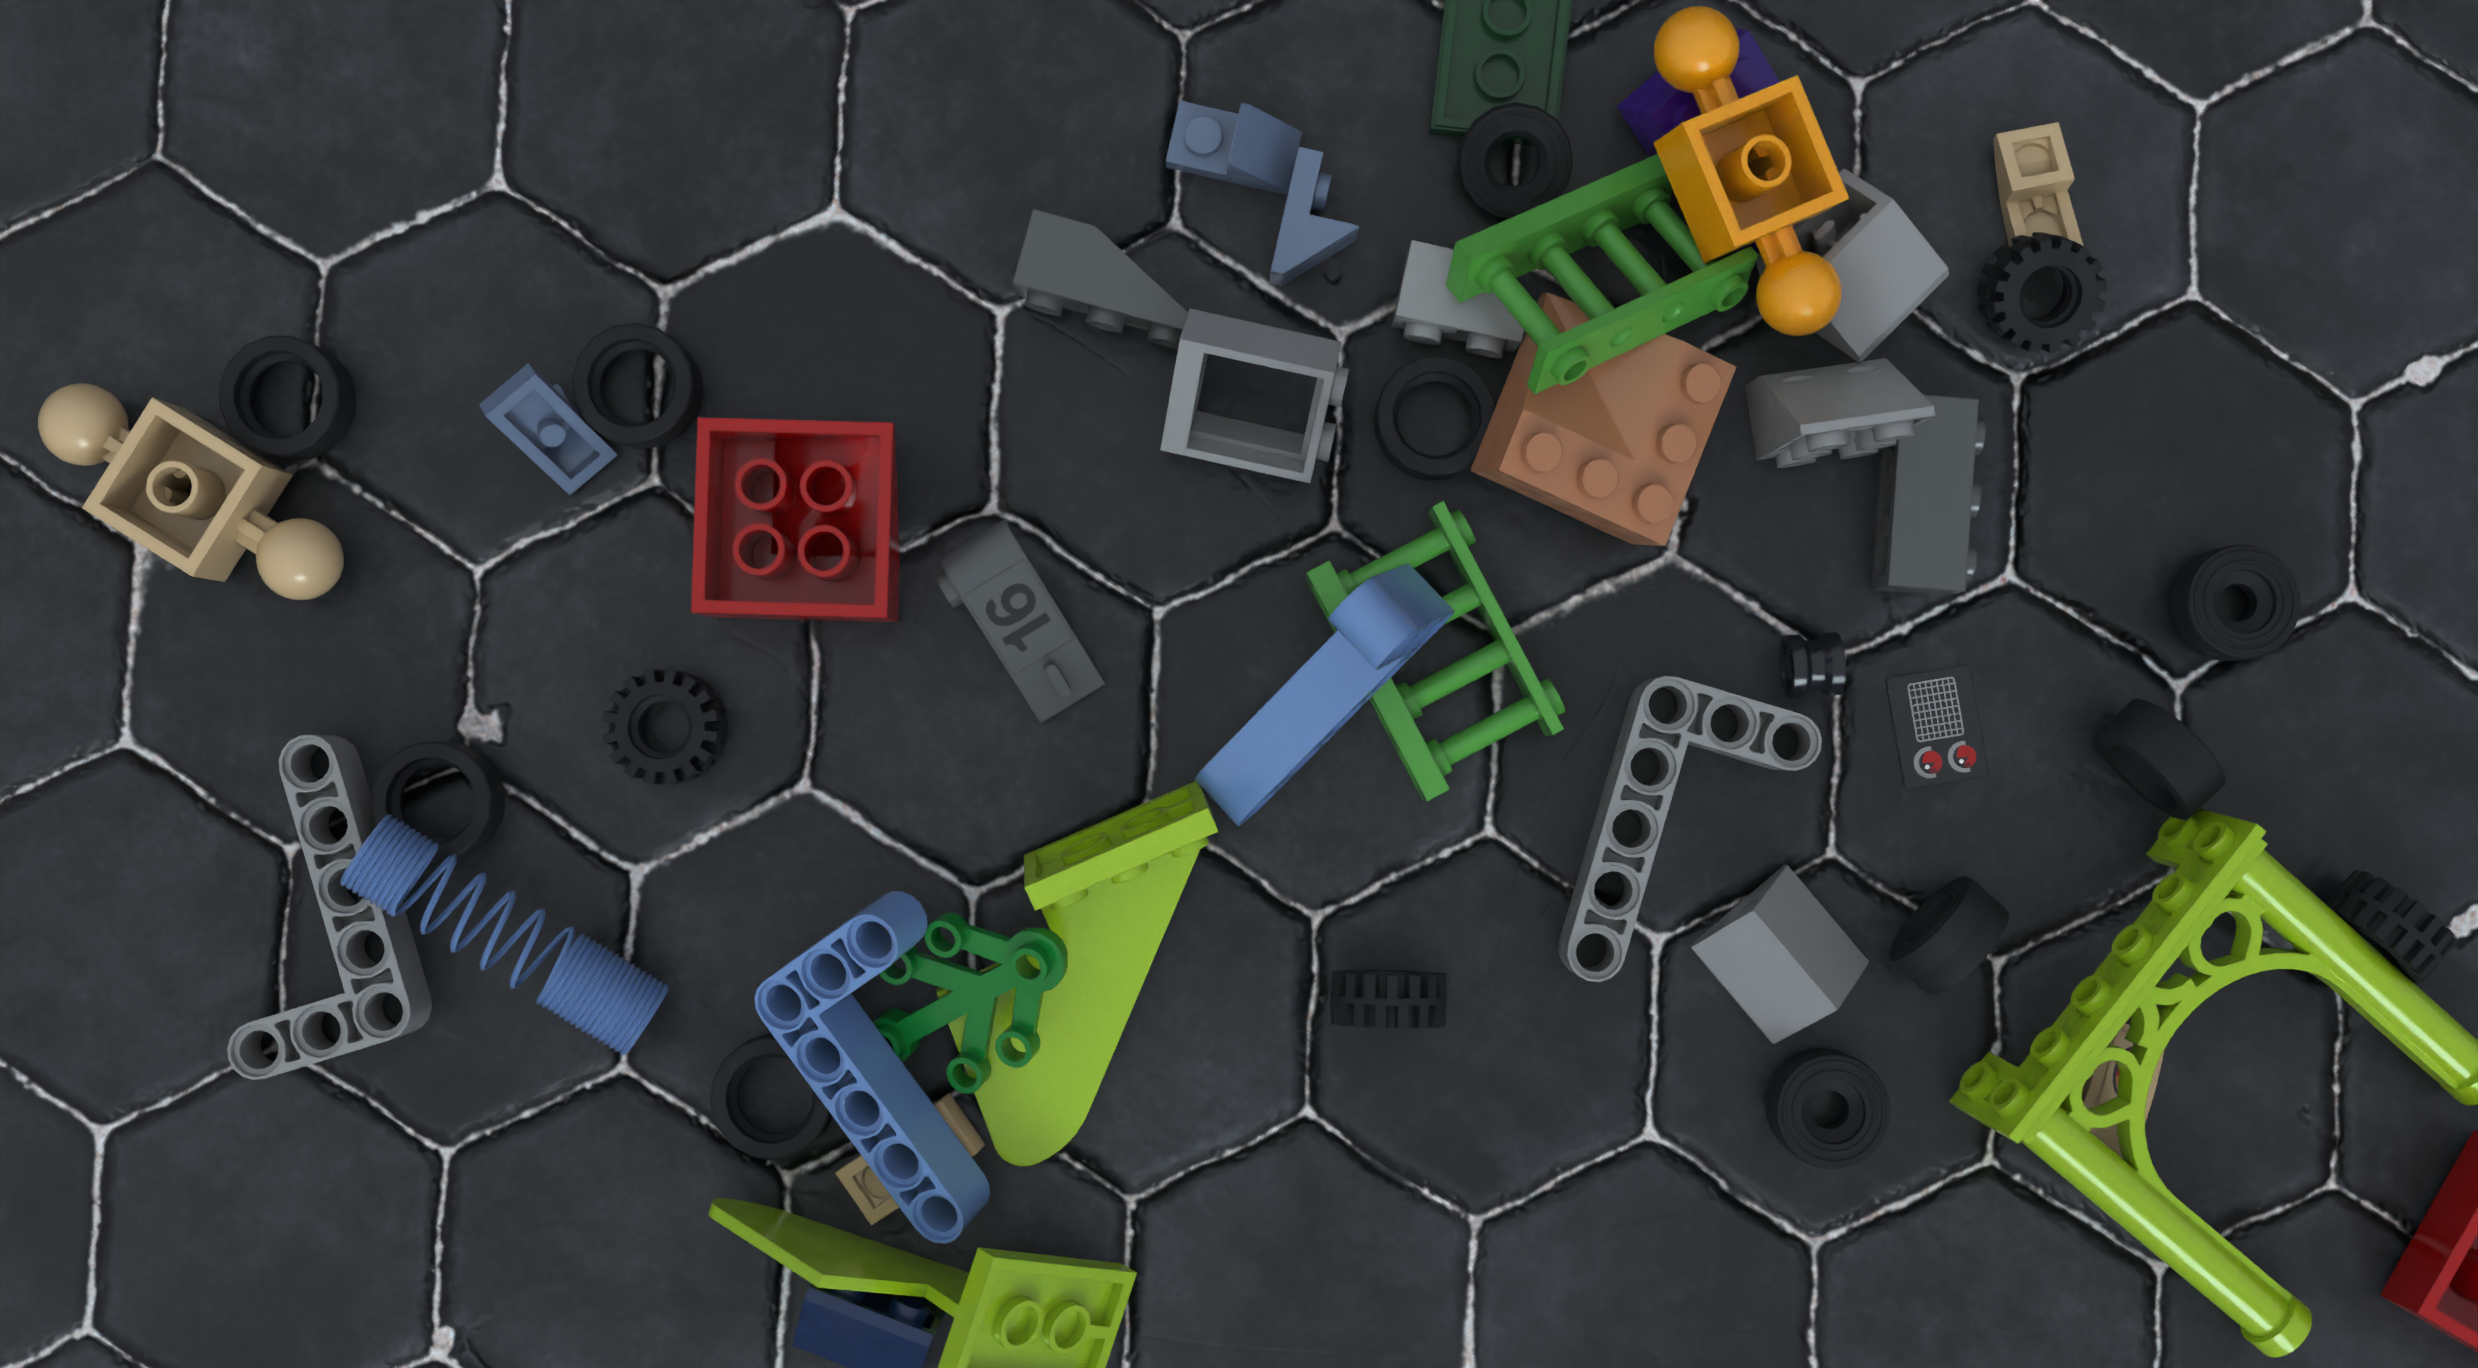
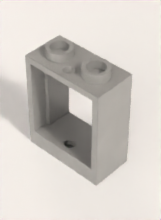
M1190 309L1179 341L1160 450L1311 483L1316 459L1329 461L1337 424L1324 422L1328 405L1341 407L1349 369L1337 366L1342 342ZM1212 354L1316 377L1317 381L1305 435L1197 411L1207 355Z

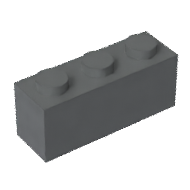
M1924 395L1934 405L1936 416L1915 425V436L1896 440V445L1881 448L1871 590L1947 596L1965 592L1966 582L1972 580L1976 569V547L1974 544H1969L1970 520L1974 519L1979 511L1981 486L1979 481L1973 480L1975 455H1979L1983 449L1986 428L1984 419L1978 417L1979 399Z

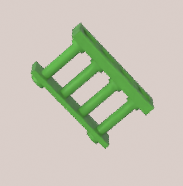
M1658 154L1455 242L1446 281L1447 288L1460 303L1484 292L1487 294L1494 293L1534 341L1538 349L1527 386L1534 395L1558 383L1560 385L1571 384L1582 377L1588 369L1716 309L1719 312L1729 310L1746 295L1749 289L1748 281L1759 255L1750 246L1720 261L1715 259L1704 264L1689 227L1670 207L1673 189ZM1640 222L1642 224L1650 223L1693 273L1670 284H1666L1621 231ZM1589 245L1591 247L1599 246L1639 292L1641 297L1614 308L1569 254ZM1535 269H1547L1589 321L1561 333L1516 278Z
M1444 501L1436 504L1427 512L1435 528L1432 531L1350 574L1346 568L1336 573L1331 562L1328 561L1310 570L1305 575V579L1328 621L1330 615L1341 602L1367 579L1407 563L1416 568L1447 551L1464 586L1442 597L1455 610L1446 623L1477 608L1494 639V642L1410 686L1405 681L1395 686L1392 678H1390L1369 699L1423 801H1429L1450 790L1443 776L1453 772L1452 764L1534 721H1537L1544 736L1554 735L1564 730L1558 716L1566 712L1563 702L1551 681L1547 678L1539 682L1468 547L1475 544L1476 540L1467 520L1459 509L1450 513ZM1328 621L1330 627L1335 633L1337 629ZM1507 664L1524 696L1523 699L1439 743L1435 738L1427 742L1424 741L1414 722V719L1423 715L1421 708Z

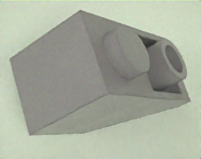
M1411 240L1406 255L1391 327L1405 329L1403 337L1417 343L1440 345L1442 338L1465 342V350L1467 352L1482 357L1502 358L1504 351L1514 353L1522 342L1524 329L1494 293L1487 294L1484 292L1460 303L1446 286L1454 249Z

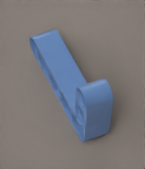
M1409 563L1367 579L1343 600L1330 615L1328 621L1337 631L1205 765L1194 780L1237 826H1240L1253 816L1449 620L1455 610Z
M891 891L873 901L763 981L756 990L754 998L755 1007L765 1026L914 1228L924 1238L934 1243L946 1244L954 1241L988 1204L990 1198L989 1182L963 1144L851 994L891 966L916 945L926 933L928 926L927 915L921 903L912 895L903 891ZM882 925L888 930L889 934L884 931Z

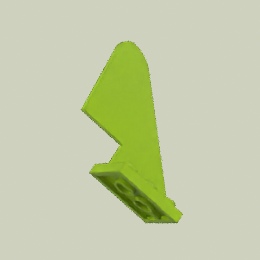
M1196 781L1024 855V888L1034 910H1042L1050 930L1063 940L1068 953V967L1062 981L1052 990L1043 993L1037 1033L1041 1042L1040 1049L1023 1067L1014 1068L1004 1064L999 1059L995 1049L997 1038L1012 1024L1016 987L1001 994L997 999L987 1057L991 1064V1075L974 1094L997 1153L1010 1164L1032 1166L1048 1159L1069 1143L1088 1115L1199 851L1209 843L1207 836L1218 832L1203 789ZM1026 955L1031 965L1041 970L1037 959L1031 955ZM995 963L979 971L985 973L1000 963ZM941 987L937 988L938 998L947 994L950 990ZM967 1014L948 1023L959 1053L961 1052ZM1011 1037L1013 1047L1020 1052H1026L1024 1044L1019 1039ZM964 1064L967 1075L976 1078L973 1068Z
M715 1198L712 1200L708 1215L713 1220L818 1288L924 1297L954 1317L938 1368H1106L1137 1272L1122 1263L980 1247L977 1249L970 1272H966L784 1210L757 1203L729 1198Z

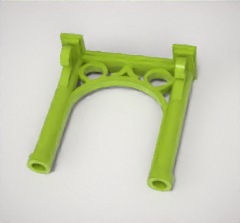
M2199 809L2187 820L2170 817L2161 826L2158 840L2146 855L2154 862L2176 868L2175 872L2169 874L2158 883L2154 889L2152 901L2133 924L2124 928L2116 936L2112 943V951L2093 975L2088 976L2076 986L2071 995L2069 1005L2051 1027L2044 1029L2037 1035L2030 1047V1054L2022 1064L2017 1067L1988 1052L1980 1062L1972 1065L1964 1073L1960 1081V1088L1949 1102L2017 1144L2022 1142L2239 1324L2243 1337L2268 1357H2282L2297 1349L2308 1336L2312 1326L2310 1309L2291 1292L2281 1287L2177 1199L2164 1185L2152 1164L2145 1136L2146 1101L2154 1070L2169 1040L2191 1012L2212 994L2245 976L2275 969H2295L2307 971L2315 975L2437 1081L2458 1102L2468 1106L2478 1105V1038H2475L2272 857L2264 849L2268 844L2261 839L2266 833L2261 826L2253 822ZM2230 911L2236 922V933L2230 955L2207 961L2202 955L2200 947L2202 936L2206 929L2212 925L2216 917ZM2261 919L2289 942L2294 949L2261 948L2263 936ZM2177 958L2180 959L2185 967L2196 971L2189 977L2176 972L2168 980L2158 983ZM2131 1017L2130 1028L2124 1038L2133 1042V1046L2130 1052L2110 1042ZM2109 1060L2115 1061L2119 1070L2117 1097L2097 1107L2086 1108L2082 1100V1089L2086 1080L2093 1075L2095 1069L2100 1064ZM2116 1125L2123 1159L2090 1132L2091 1128H2107Z

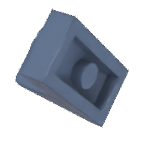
M1179 101L1165 161L1166 168L1288 195L1302 131L1247 103L1241 102L1239 113L1237 114Z
M1298 147L1271 266L1269 284L1285 285L1349 246L1357 239L1358 225L1311 215L1312 210L1324 212L1332 174L1320 172L1324 152Z
M529 363L479 404L485 417L569 495L574 493L618 455L607 439L586 423L575 402L559 384L552 386Z

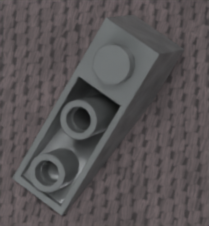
M1033 209L1013 279V285L1017 294L1026 297L1024 303L1026 307L1055 316H1061L1063 308L1087 314L1086 323L1112 332L1121 333L1124 324L1149 331L1147 339L1151 342L1178 349L1180 337L1188 316V312L1096 226Z

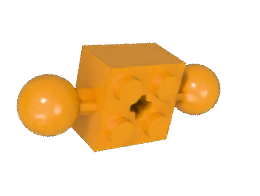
M1692 6L1681 9L1671 15L1659 29L1654 42V60L1659 74L1669 85L1677 90L1693 93L1702 115L1682 122L1653 144L1704 264L1755 242L1766 266L1756 288V302L1762 318L1774 330L1785 335L1805 336L1813 334L1827 326L1838 312L1842 299V285L1837 271L1826 259L1815 253L1802 250L1793 226L1848 200L1847 191L1799 76L1796 75L1739 99L1730 79V75L1739 57V38L1734 25L1724 14L1710 7Z

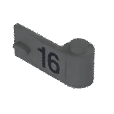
M1005 519L939 558L944 570L934 577L954 609L963 603L966 605L1040 723L1105 685L1103 678L1040 579L1030 558Z

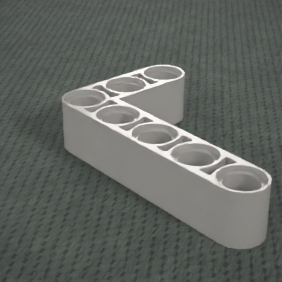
M1657 677L1646 680L1635 688L1628 704L1559 939L1558 952L1562 963L1569 971L1587 981L1602 982L1611 979L1621 969L1627 954L1687 745L1772 770L1797 771L1811 765L1821 751L1822 737L1819 728L1810 718L1800 713L1679 677ZM1660 687L1671 691L1677 701V712L1674 718L1665 724L1657 721L1651 715L1649 709V699L1652 693ZM1720 706H1726L1731 709L1738 721L1735 735L1726 742L1718 739L1711 728V717ZM1783 724L1792 727L1798 737V748L1795 754L1787 760L1778 756L1772 744L1774 733ZM1647 748L1658 757L1660 767L1656 779L1649 784L1643 785L1633 777L1631 761L1639 750ZM1630 809L1639 816L1642 830L1639 838L1634 843L1623 846L1614 837L1612 831L1613 822L1622 811ZM1615 871L1623 880L1624 893L1621 899L1614 905L1608 907L1601 906L1594 894L1595 884L1604 873ZM1592 933L1600 934L1606 944V954L1603 960L1596 966L1582 967L1576 956L1578 943L1586 935Z
M300 735L290 740L281 751L279 772L345 993L248 1022L239 1027L230 1037L227 1047L228 1060L237 1073L242 1077L252 1080L266 1079L412 1033L420 1029L427 1022L432 1010L430 991L406 911L391 917V914H387V910L382 911L381 907H376L375 903L370 904V900H364V897L360 902L355 901L348 893L346 885L341 886L340 880L345 870L376 826L370 811L371 793L360 756L351 742L346 738L336 735ZM320 747L329 758V768L322 779H318L311 769L312 755ZM337 808L344 813L348 825L346 834L340 841L334 838L329 830L330 816ZM371 931L379 935L384 943V955L379 963L371 960L365 951V940ZM388 993L395 995L402 1004L403 1015L398 1024L388 1020L383 1012V1001ZM327 1012L336 1017L340 1024L341 1033L336 1043L326 1038L322 1031V1020ZM265 1032L271 1034L278 1044V1055L275 1061H270L261 1050V1039Z

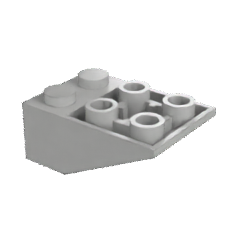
M1887 358L1758 376L1745 386L1756 460L1776 457L1777 468L1816 462L1815 457L1832 454L1831 449L1839 450L1840 459L1876 454L1879 452V448L1896 445V440L1915 436V425L1936 416L1934 405Z

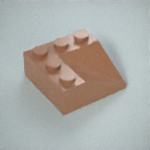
M1547 292L1541 293L1537 304L1561 333L1589 321L1575 302ZM1525 332L1470 471L1632 545L1666 546L1731 383L1736 366L1685 341L1663 334L1588 369L1582 377L1571 384L1560 385L1558 383L1534 395L1527 386L1538 346Z

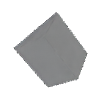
M1783 865L1689 945L1772 1044L1837 1011L1870 963L1788 865Z

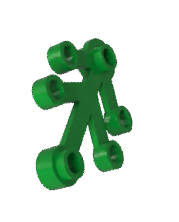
M955 913L940 915L927 927L925 933L926 945L932 953L942 958H949L963 949L1000 964L984 973L920 952L916 946H913L900 957L905 962L906 970L898 968L893 963L879 973L886 982L893 985H901L910 978H914L950 990V992L910 1014L896 1008L885 1010L872 1022L882 1036L890 1040L893 1045L891 1048L903 1063L918 1049L921 1038L967 1014L961 1052L949 1063L946 1073L948 1081L954 1089L961 1093L970 1094L976 1092L991 1075V1064L987 1057L998 996L1016 987L1012 1024L997 1038L995 1049L999 1059L1004 1064L1020 1068L1025 1066L1040 1049L1041 1042L1037 1033L1043 993L1055 988L1064 978L1068 967V953L1063 940L1049 929L1025 928L1010 938L967 924L964 918ZM940 927L947 928L952 932L955 943H950L943 938ZM1026 955L1036 958L1041 970L1031 965ZM1011 1037L1019 1039L1024 1044L1026 1052L1016 1050L1011 1043ZM962 1064L972 1067L976 1073V1078L968 1076L964 1072Z

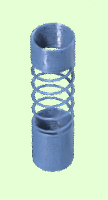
M392 814L386 815L378 823L345 870L340 880L341 886L346 885L347 890L352 889L353 893L358 892L359 897L364 896V900H370V904L375 903L376 907H381L382 911L387 910V914H391V917L406 911L445 870L421 920L420 931L421 935H424L438 927L477 885L452 936L450 943L451 953L458 952L464 948L508 901L480 961L481 971L491 968L538 918L509 981L511 989L520 986L568 935L547 982L536 999V1005L541 1004L542 1008L547 1007L548 1011H553V1015L558 1014L559 1018L564 1017L565 1022L569 1021L570 1025L575 1024L576 1029L581 1028V1032L586 1031L587 1035L592 1034L593 1039L597 1038L598 1042L603 1041L604 1045H609V1049L614 1048L615 1052L620 1051L621 1056L629 1052L669 990L668 984L663 985V980L658 981L657 977L652 978V974H647L646 970L641 971V967L636 968L635 963L630 964V961H625L624 957L619 958L618 953L614 954L613 950L608 951L607 946L602 947V943L597 944L596 940H591V936L586 937L585 933H581L572 944L575 936L574 926L565 928L518 978L546 917L545 908L535 911L487 962L516 900V890L507 892L474 929L457 944L462 930L487 880L486 872L478 874L443 913L427 927L433 909L457 863V854L448 856L421 887L400 906L429 865L439 845L438 842L433 843L432 839L427 840V835L422 836L421 832L415 831V828L410 829L409 825H404V821L399 822L398 817L393 818Z

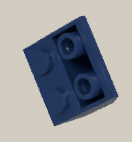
M811 1283L803 1301L792 1346L848 1368H925L946 1312L924 1297L818 1288Z

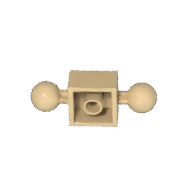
M78 383L64 386L53 392L43 403L38 416V429L43 443L51 453L59 459L74 465L90 466L105 461L110 463L82 508L190 576L226 582L247 548L256 554L257 569L264 583L272 591L285 598L293 600L313 599L328 592L339 580L344 566V554L338 538L329 528L311 519L292 518L278 523L267 516L293 475L188 409L152 397L130 431L128 417L121 402L112 393L96 385ZM190 484H192L191 493L187 492Z

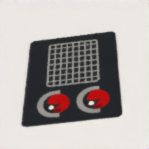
M1963 665L1888 678V693L1904 784L1907 789L1988 776L1989 769L1970 666Z

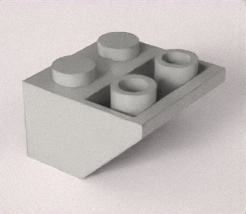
M1844 168L1839 175L1849 199L1813 218L1794 225L1793 229L1802 250L1815 253L1826 259L1837 271L1842 285V299L1838 312L1827 326L1815 333L1861 363L1949 276V269L1893 198ZM1758 252L1759 256L1756 264L1760 277L1766 266L1760 252Z

